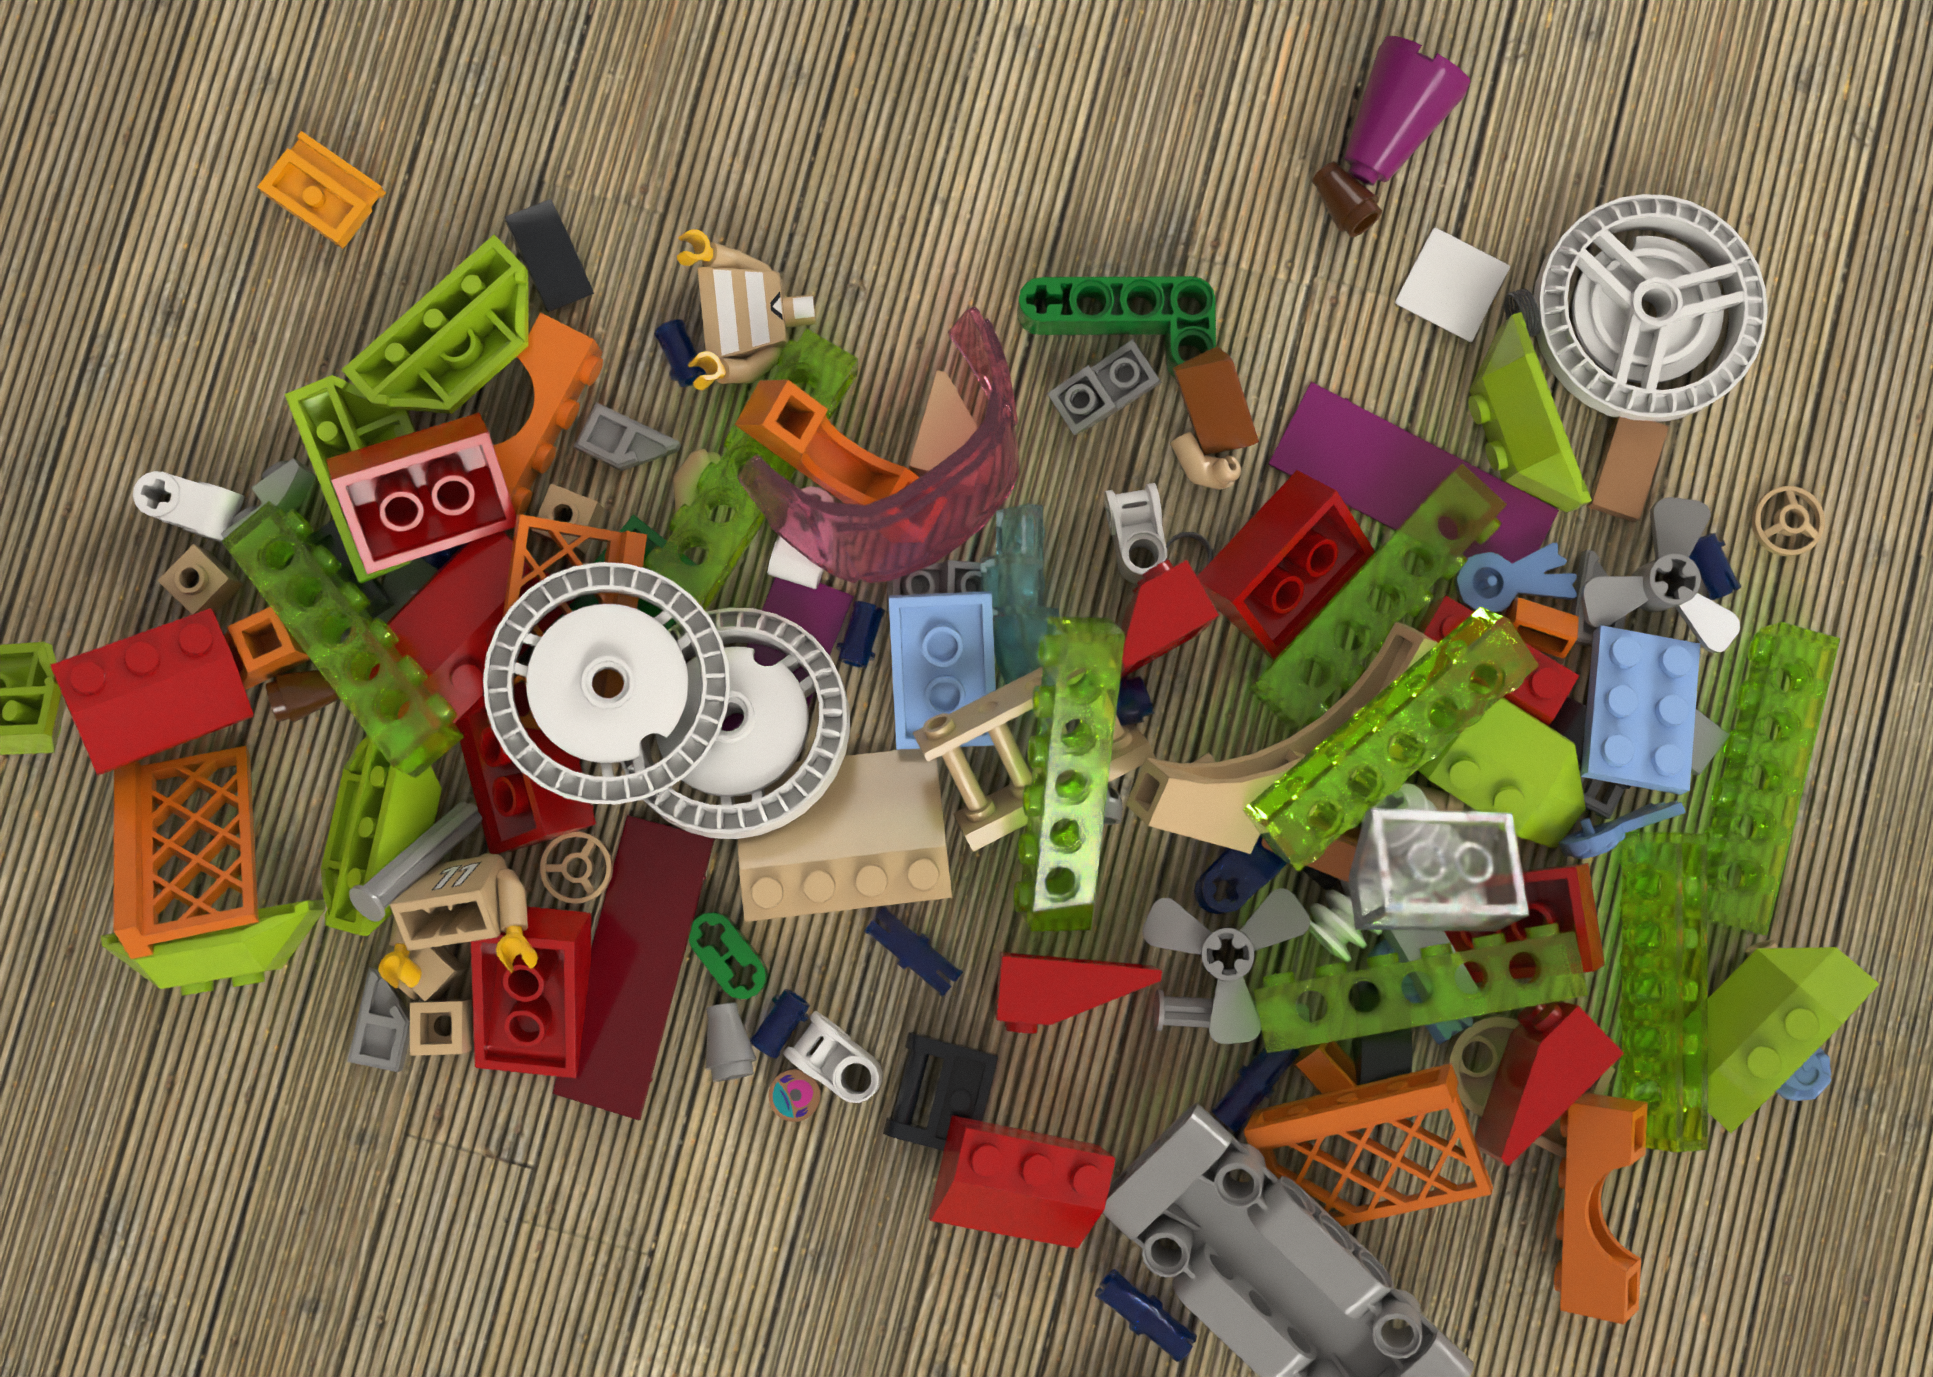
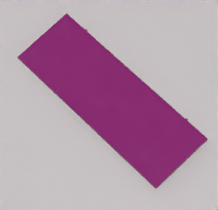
M1313 382L1307 388L1268 463L1271 467L1289 476H1292L1296 470H1299L1337 490L1344 503L1350 508L1460 565L1473 555L1487 552L1499 554L1513 564L1538 551L1559 512L1558 509L1525 493V491L1517 489L1353 404L1348 398L1344 399Z

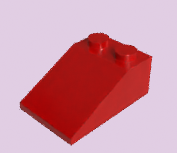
M1588 863L1460 879L1458 883L1448 890L1438 893L1425 892L1423 890L1425 907H1430L1475 983L1594 972L1605 965Z
M527 906L528 928L523 931V936L537 953V963L533 968L530 969L527 966L521 953L513 960V973L506 968L496 953L498 942L506 935L504 932H501L496 938L471 941L475 1068L576 1078L591 965V913Z
M1000 952L995 1002L996 1020L1005 1021L1006 1031L1036 1034L1038 1032V1024H1055L1161 981L1162 970L1153 965Z
M1546 998L1543 1002L1537 999L1521 1011L1517 1017V1021L1520 1024L1509 1035L1475 1135L1480 1151L1508 1167L1624 1054L1579 1005Z

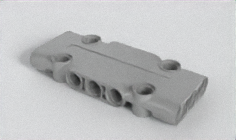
M1198 1103L1190 1106L1110 1184L1105 1210L1102 1214L1130 1240L1133 1239L1143 1249V1260L1150 1271L1158 1276L1174 1278L1172 1286L1182 1303L1260 1377H1470L1474 1367L1473 1361L1422 1314L1417 1299L1407 1291L1395 1289L1394 1282L1388 1271L1363 1245L1293 1180L1284 1176L1278 1179L1266 1168L1264 1157L1258 1149L1252 1145L1240 1143ZM1232 1169H1242L1248 1172L1253 1179L1248 1182H1239L1232 1179L1227 1172ZM1160 1238L1172 1239L1178 1243L1180 1248L1167 1249L1160 1245L1157 1240ZM1398 1318L1410 1325L1397 1329L1390 1327L1385 1322Z

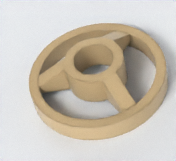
M1783 486L1769 491L1758 500L1752 512L1751 522L1756 539L1766 550L1780 556H1796L1809 551L1819 542L1825 528V515L1821 504L1810 492L1795 486ZM1784 493V507L1775 513L1773 518L1774 525L1763 531L1760 521L1763 506L1773 495ZM1795 495L1803 498L1811 506L1815 514L1816 528L1809 523V514L1803 506L1797 503ZM1787 511L1797 516L1798 525L1796 528H1791L1785 523ZM1777 532L1785 536L1802 533L1811 538V540L1800 549L1786 550L1777 547L1767 538Z
M572 832L555 838L544 850L540 862V875L545 888L555 898L566 903H585L597 898L605 891L613 874V860L607 846L599 838L584 832ZM573 837L588 839L581 852L567 855L562 864H547L551 852L562 841ZM595 844L601 849L606 860V874L597 890H595L590 879L595 870L594 862L590 857ZM575 858L583 859L587 865L585 874L579 878L574 877L569 869L570 863ZM547 872H562L568 881L581 883L588 896L570 898L562 895L552 886Z

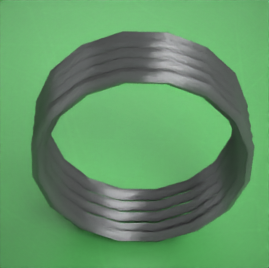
M1525 288L1508 293L1504 301L1506 319L1511 314H1516L1518 311L1522 312L1530 337L1537 336L1541 329V316L1532 293Z
M1181 532L1173 536L1166 544L1168 551L1173 541L1182 537L1194 538L1204 545L1208 553L1207 565L1213 560V550L1209 542L1200 534Z

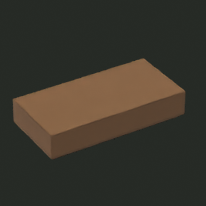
M1620 416L1614 418L1590 494L1592 501L1587 503L1586 507L1633 523L1640 520L1669 426L1655 421L1631 420Z

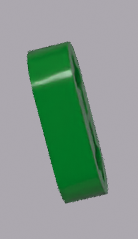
M719 912L704 913L693 921L689 943L695 954L723 990L731 997L737 999H749L760 993L768 979L767 967L735 923L727 915ZM705 922H708L711 926H716L720 923L724 926L726 931L721 934L720 938L729 950L726 954L723 955L714 944L704 946L701 943L700 939L705 935V931L702 928ZM734 956L743 967L750 964L755 966L757 972L752 976V980L755 983L752 989H749L745 984L738 987L733 985L731 979L735 977L736 971L728 961L730 957Z

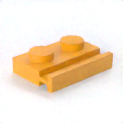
M300 131L297 135L299 140L291 150L288 148L285 150L257 188L272 201L344 249L373 211L371 207L379 197L382 199L386 192L381 185Z

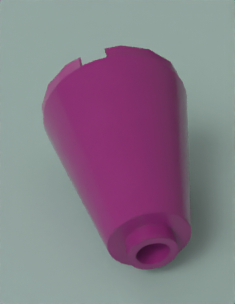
M1386 36L1378 48L1344 157L1345 161L1351 165L1348 173L1370 186H1374L1377 180L1382 182L1390 180L1466 96L1471 83L1470 78L1445 57L1436 53L1434 59L1418 53L1422 45L1398 36Z

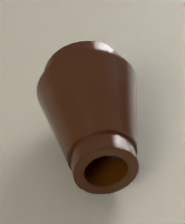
M1336 162L1328 163L1313 177L1312 183L1317 187V191L1338 231H1346L1350 237H1356L1368 230L1381 216L1382 210L1377 205L1379 198L1343 168H1340Z
M339 666L332 669L326 668L277 674V680L266 683L268 699L279 722L291 719L294 723L339 700V698L349 695Z

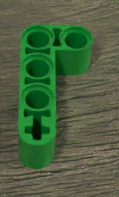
M1193 276L1038 277L1025 283L1020 290L1017 316L1023 329L1031 334L1165 335L1166 366L1171 376L1175 379L1173 367L1185 362L1179 356V348L1186 345L1194 346L1202 354L1216 347L1214 290L1202 278ZM1136 297L1144 298L1149 301L1153 311L1144 315L1136 314L1130 310L1127 301ZM1184 297L1194 298L1201 305L1202 311L1194 315L1186 314L1179 308L1177 301ZM1062 298H1069L1067 315L1061 314L1063 304H1061ZM1083 298H1094L1100 302L1103 310L1098 314L1088 315L1078 308L1077 303ZM1036 299L1044 300V305L1047 308L1046 313H1036L1034 305Z

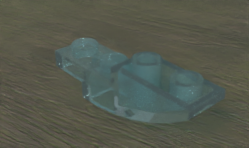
M1026 503L997 510L996 555L980 559L982 591L992 592L994 654L1006 685L1060 658L1061 630L1059 626V608L1043 607V592L1045 589V578L1043 575V542L1045 538L1043 505ZM1058 695L1053 700L1057 709L1060 710V695ZM1033 708L1025 713H1036Z

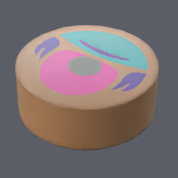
M790 1068L781 1072L773 1080L769 1089V1103L772 1110L777 1116L790 1122H799L810 1117L817 1109L821 1100V1087L818 1080L810 1077L799 1068Z

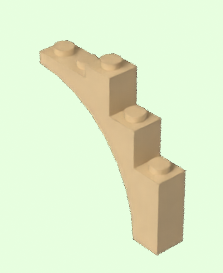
M1395 622L1376 658L1354 686L1320 718L1286 740L1254 754L1221 762L1180 764L1146 758L1125 805L1150 827L1251 854L1258 837L1265 829L1267 817L1272 807L1322 821L1329 803L1335 797L1342 775L1384 788L1392 786L1412 744L1398 733L1404 720L1410 713L1411 705L1426 673L1432 666L1433 658L1440 643L1410 626Z

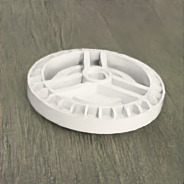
M1641 194L1618 198L1596 207L1579 218L1558 239L1543 261L1534 289V298L1541 316V329L1536 337L1540 351L1552 373L1571 394L1584 404L1615 418L1620 416L1631 420L1664 422L1677 420L1702 410L1727 394L1746 375L1758 355L1765 335L1768 312L1766 288L1759 265L1747 244L1729 224L1712 211L1691 201L1668 195ZM1629 230H1653L1672 235L1688 243L1701 253L1713 268H1709L1695 252L1676 241L1657 236H1637L1633 239V247L1629 251L1613 234ZM1593 243L1602 250L1596 257H1593L1586 250ZM1575 265L1582 271L1573 296L1572 313L1575 330L1589 356L1599 366L1613 374L1612 377L1595 365L1583 351L1571 325L1568 310V291ZM1718 280H1720L1723 284V288L1726 294L1724 296H1722L1721 290L1717 282ZM1642 300L1649 301L1654 305L1657 318L1645 313L1642 309ZM1728 308L1729 325L1727 338L1722 352L1713 367L1697 382L1680 388L1656 390L1658 383L1677 379L1696 368L1705 360L1719 338L1723 324L1724 309ZM1631 381L1641 383V387L1639 388L1632 385L1626 384V382Z
M597 562L573 566L548 576L528 589L509 608L496 628L487 652L483 676L486 710L492 730L504 752L524 774L543 788L565 798L589 804H622L643 800L667 790L686 777L704 759L718 737L727 713L730 692L729 665L723 642L706 611L692 595L674 581L652 570L626 563ZM620 593L640 598L662 610L659 615L653 618L640 610L624 605H591L565 615L556 621L542 637L530 633L533 627L546 614L561 604L584 595ZM671 619L685 633L677 641L663 626ZM523 643L535 647L528 666L516 662ZM691 644L696 654L701 679L699 707L694 721L682 742L668 756L645 769L640 744L641 740L652 733L660 734L667 738L679 722L684 711L688 695V672L682 650ZM612 669L621 675L624 687L619 695L613 698H603L594 692L592 681L599 671ZM514 674L527 678L526 688L529 705L537 724L544 734L567 753L580 759L600 763L603 777L572 771L556 763L539 749L529 737L520 721L514 700ZM632 760L634 774L613 776L611 763Z
M729 607L706 611L716 627L723 645L730 643H755L774 648L788 656L775 665L762 666L755 662V650L753 648L724 647L729 665L730 679L727 713L724 720L727 716L734 713L744 714L742 724L733 731H724L721 726L718 737L704 759L686 777L681 779L684 783L700 792L720 796L721 805H710L692 800L674 791L671 787L643 800L665 820L687 832L721 839L759 836L781 828L804 814L828 789L836 777L846 754L850 733V707L843 681L831 657L816 638L798 624L777 614L754 608ZM678 624L668 629L676 641L685 634ZM691 644L682 650L685 661L696 655ZM696 657L686 663L688 695L679 722L667 738L656 734L658 747L663 758L668 756L682 742L692 726L699 707L701 679ZM802 666L809 676L799 683L792 672ZM816 691L819 701V723L816 739L810 753L799 770L784 785L765 796L764 788L779 780L793 766L803 749L809 725L806 698ZM648 735L640 742L645 769L654 765ZM632 760L621 762L626 775L634 774ZM752 795V801L735 804V796Z

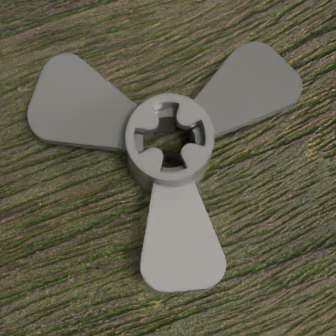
M1667 497L1656 502L1651 507L1650 520L1655 560L1637 568L1632 576H1598L1585 582L1581 589V601L1585 621L1589 627L1597 629L1601 625L1609 626L1638 607L1648 612H1661L1675 607L1705 650L1711 653H1719L1729 647L1740 631L1739 619L1730 610L1697 593L1701 584V576L1697 565L1689 558L1711 517L1710 509L1706 504L1696 500ZM1657 572L1663 575L1668 574L1673 584H1670L1668 596L1664 595L1668 590V584L1664 581L1655 582Z
M1279 888L1273 890L1241 930L1226 927L1212 933L1171 898H1161L1152 905L1142 933L1145 941L1151 946L1202 955L1204 967L1212 976L1218 979L1209 1024L1210 1036L1217 1043L1233 1044L1250 1042L1256 1039L1261 1031L1259 1016L1243 978L1252 967L1254 951L1303 935L1310 926V918L1291 891ZM1233 939V947L1243 948L1244 957L1234 962V968H1224V964L1221 961H1215L1213 950L1221 948L1222 943L1220 940Z

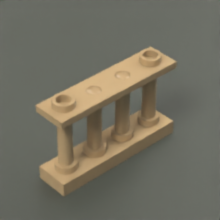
M1097 639L1089 643L1083 642L1071 646L1063 653L1062 657L950 714L944 713L930 718L921 729L913 732L927 762L942 755L966 804L963 809L953 813L973 852L1140 767L1146 758H1156L1149 741L1133 722L1125 726L1120 724L1099 676L1101 673L1115 667V663ZM1078 685H1081L1102 731L1099 739L1080 749L1075 748L1053 700L1054 697ZM1034 708L1057 758L1055 762L1035 772H1030L1007 721ZM986 732L989 733L1011 779V783L1008 786L988 796L983 794L960 747L962 744Z

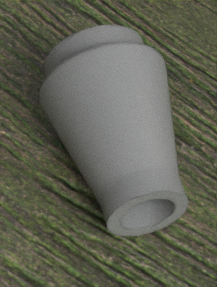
M724 1003L706 1008L708 1016L706 1070H711L713 1082L753 1075L752 1062L757 1059L739 1016L737 1003Z

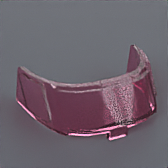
M972 306L967 309L951 327L948 334L968 362L989 398L985 420L962 447L932 470L899 492L867 505L821 501L803 492L779 475L758 455L749 459L738 475L739 482L760 511L767 517L770 527L808 560L832 575L851 583H855L860 579L868 583L885 582L933 565L981 530L1011 494L1020 470L1015 428L1018 425L1013 388L1007 361L990 319H983L977 307Z

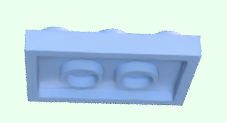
M991 591L889 595L896 750L920 749L913 732L921 729L930 718L939 714H950L996 690ZM986 732L962 744L960 747L992 746L994 743L989 733Z
M1602 625L1593 631L1581 777L1679 795L1690 791L1700 643Z

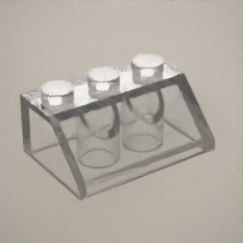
M1376 808L1366 811L1348 877L1355 930L1497 931L1529 916L1512 813Z

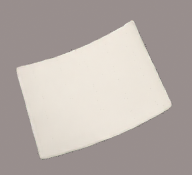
M1433 228L1395 303L1468 342H1472L1510 266L1438 228Z

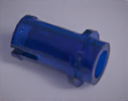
M671 320L655 330L654 336L659 341L671 367L669 372L671 380L678 381L680 387H689L693 385V382L699 376L707 375L705 370L699 366L688 367V363L698 354L685 329L683 320Z
M1715 532L1700 537L1689 556L1699 569L1710 600L1724 597L1742 587L1740 582L1737 581L1722 549L1726 543L1724 539L1718 540Z
M855 601L843 643H837L836 649L840 651L839 661L850 666L866 669L868 662L875 660L876 654L872 652L882 617L885 615V610L881 607H877L875 610L876 605Z
M784 989L781 995L776 994L773 996L774 1006L755 1035H752L750 1038L753 1046L775 1059L779 1057L780 1051L799 1022H806L809 1018L806 1012L810 1004L800 995L789 989Z

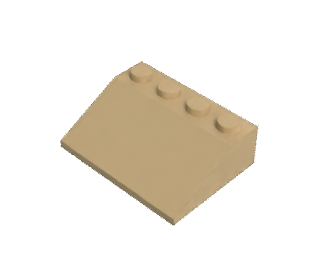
M901 749L844 756L838 773L828 789L804 814L781 828L759 836L738 839L739 874L744 921L749 922L952 898L937 758L927 762L921 749ZM804 761L795 762L779 780L764 788L765 796L784 785L799 770ZM752 795L735 796L736 804L752 801Z

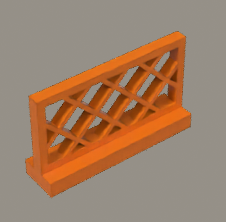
M517 515L502 619L509 608L519 599L520 587L535 576L539 582L547 578L543 571L565 555L572 566L583 565L572 549L586 539L607 542L604 562L626 563L643 568L647 534L630 531L617 532L528 515ZM529 528L547 531L561 550L538 565L526 549ZM561 534L578 538L568 544ZM525 561L531 572L522 577ZM620 593L594 594L599 604H617L635 609L638 606L637 597ZM566 602L558 606L564 615L573 612ZM536 624L531 632L542 637L544 634ZM605 669L599 671L594 676L592 687L598 696L613 698L621 693L624 682L618 672L612 669ZM516 674L513 679V686L520 680L526 685L527 678ZM531 710L525 715L519 716L524 728L541 730L535 718H533Z
M247 746L142 766L139 761H135L114 769V933L130 959L153 955V944L259 922L251 761ZM237 766V773L222 788L207 780L219 768ZM178 776L186 780L169 798L157 792V780ZM198 788L213 795L196 813L181 806ZM227 803L238 809L239 813L222 829L208 820ZM174 813L187 822L168 840L157 833V828ZM199 829H202L215 838L196 856L182 848V846ZM228 844L239 850L241 856L224 872L210 864V862ZM175 855L189 864L169 883L158 876V870ZM203 871L215 878L216 881L197 899L183 891V889ZM229 887L242 894L243 907L220 912L210 907ZM174 898L190 907L178 920L158 924V914Z
M1452 1063L1358 1085L1354 1088L1337 1090L1254 1110L1243 1131L1248 1144L1258 1149L1263 1155L1267 1169L1278 1179L1284 1176L1293 1180L1307 1194L1325 1203L1323 1209L1341 1226L1492 1195L1493 1191L1492 1183L1457 1092L1459 1082ZM1449 1109L1455 1129L1448 1141L1420 1126L1426 1113ZM1416 1116L1414 1122H1411L1408 1119H1406L1409 1117ZM1388 1122L1407 1132L1397 1152L1369 1138L1375 1125ZM1366 1128L1363 1134L1356 1130ZM1338 1134L1357 1144L1347 1163L1319 1149L1325 1137ZM1413 1137L1442 1151L1432 1170L1403 1156ZM1458 1137L1461 1141L1463 1149L1454 1145ZM1316 1139L1314 1145L1306 1142ZM1290 1146L1307 1155L1308 1157L1299 1174L1278 1164L1273 1149ZM1363 1148L1391 1163L1381 1182L1353 1167ZM1448 1155L1470 1166L1475 1181L1457 1185L1438 1175ZM1313 1159L1341 1174L1332 1192L1304 1178ZM1397 1166L1425 1181L1419 1193L1406 1196L1387 1186ZM1347 1178L1375 1192L1369 1204L1356 1207L1338 1197ZM1432 1185L1438 1188L1436 1190L1429 1191ZM1381 1196L1387 1199L1385 1201L1378 1202ZM1331 1207L1338 1210L1334 1212H1329Z

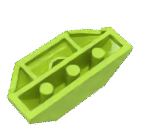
M495 234L492 235L341 370L375 407L453 414L528 347L527 268Z
M1522 312L1511 315L1498 328L1469 389L1471 394L1468 399L1469 410L1475 423L1478 425L1482 424L1488 440L1486 444L1487 459L1492 469L1500 472L1502 480L1568 513L1577 510L1592 501L1584 483L1527 331Z
M334 375L284 394L358 582L362 584L410 564L411 561L370 574L366 573L332 484L326 459L416 432L408 410L375 407L355 385Z
M31 642L0 645V755L55 753L57 739L61 731L65 701L50 667L51 664L57 663L51 644Z
M1486 686L1430 695H1416L1411 705L1410 713L1404 720L1398 733L1412 743L1405 759L1428 780L1515 836L1556 849L1559 845L1558 842L1563 840L1586 809L1574 742Z
M371 722L366 730V737L357 745L343 768L321 865L322 891L327 911L324 914L325 926L360 936H368L392 915L393 912L389 905L385 908V916L380 921L374 922L367 919L351 902L349 891L355 885H365L434 825L442 788L415 731L412 729Z
M306 900L258 909L259 922L155 943L153 944V955L130 959L115 933L101 935V943L105 949L160 989L180 986L181 996L214 991L213 980L230 977L232 978L233 987L265 982V971L282 969L325 911L324 900Z
M1837 947L1757 948L1684 1023L1690 1097L1725 1129L1732 1133L1828 1040L1874 991L1879 983Z

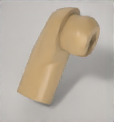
M1192 432L1185 433L1170 442L1187 478L1192 483L1221 490L1234 485L1235 480L1240 477L1241 466L1237 459L1229 455L1225 458L1204 455Z
M705 449L691 452L674 474L673 489L677 520L701 518L699 488L707 478L714 479L720 476L723 470V461L717 452H707Z

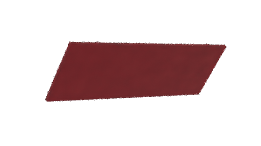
M627 815L613 866L612 878L607 888L591 947V965L577 1077L557 1076L552 1094L635 1120H641L649 1086L653 1081L654 1067L704 880H706L705 875L715 838H709L687 832L683 829Z

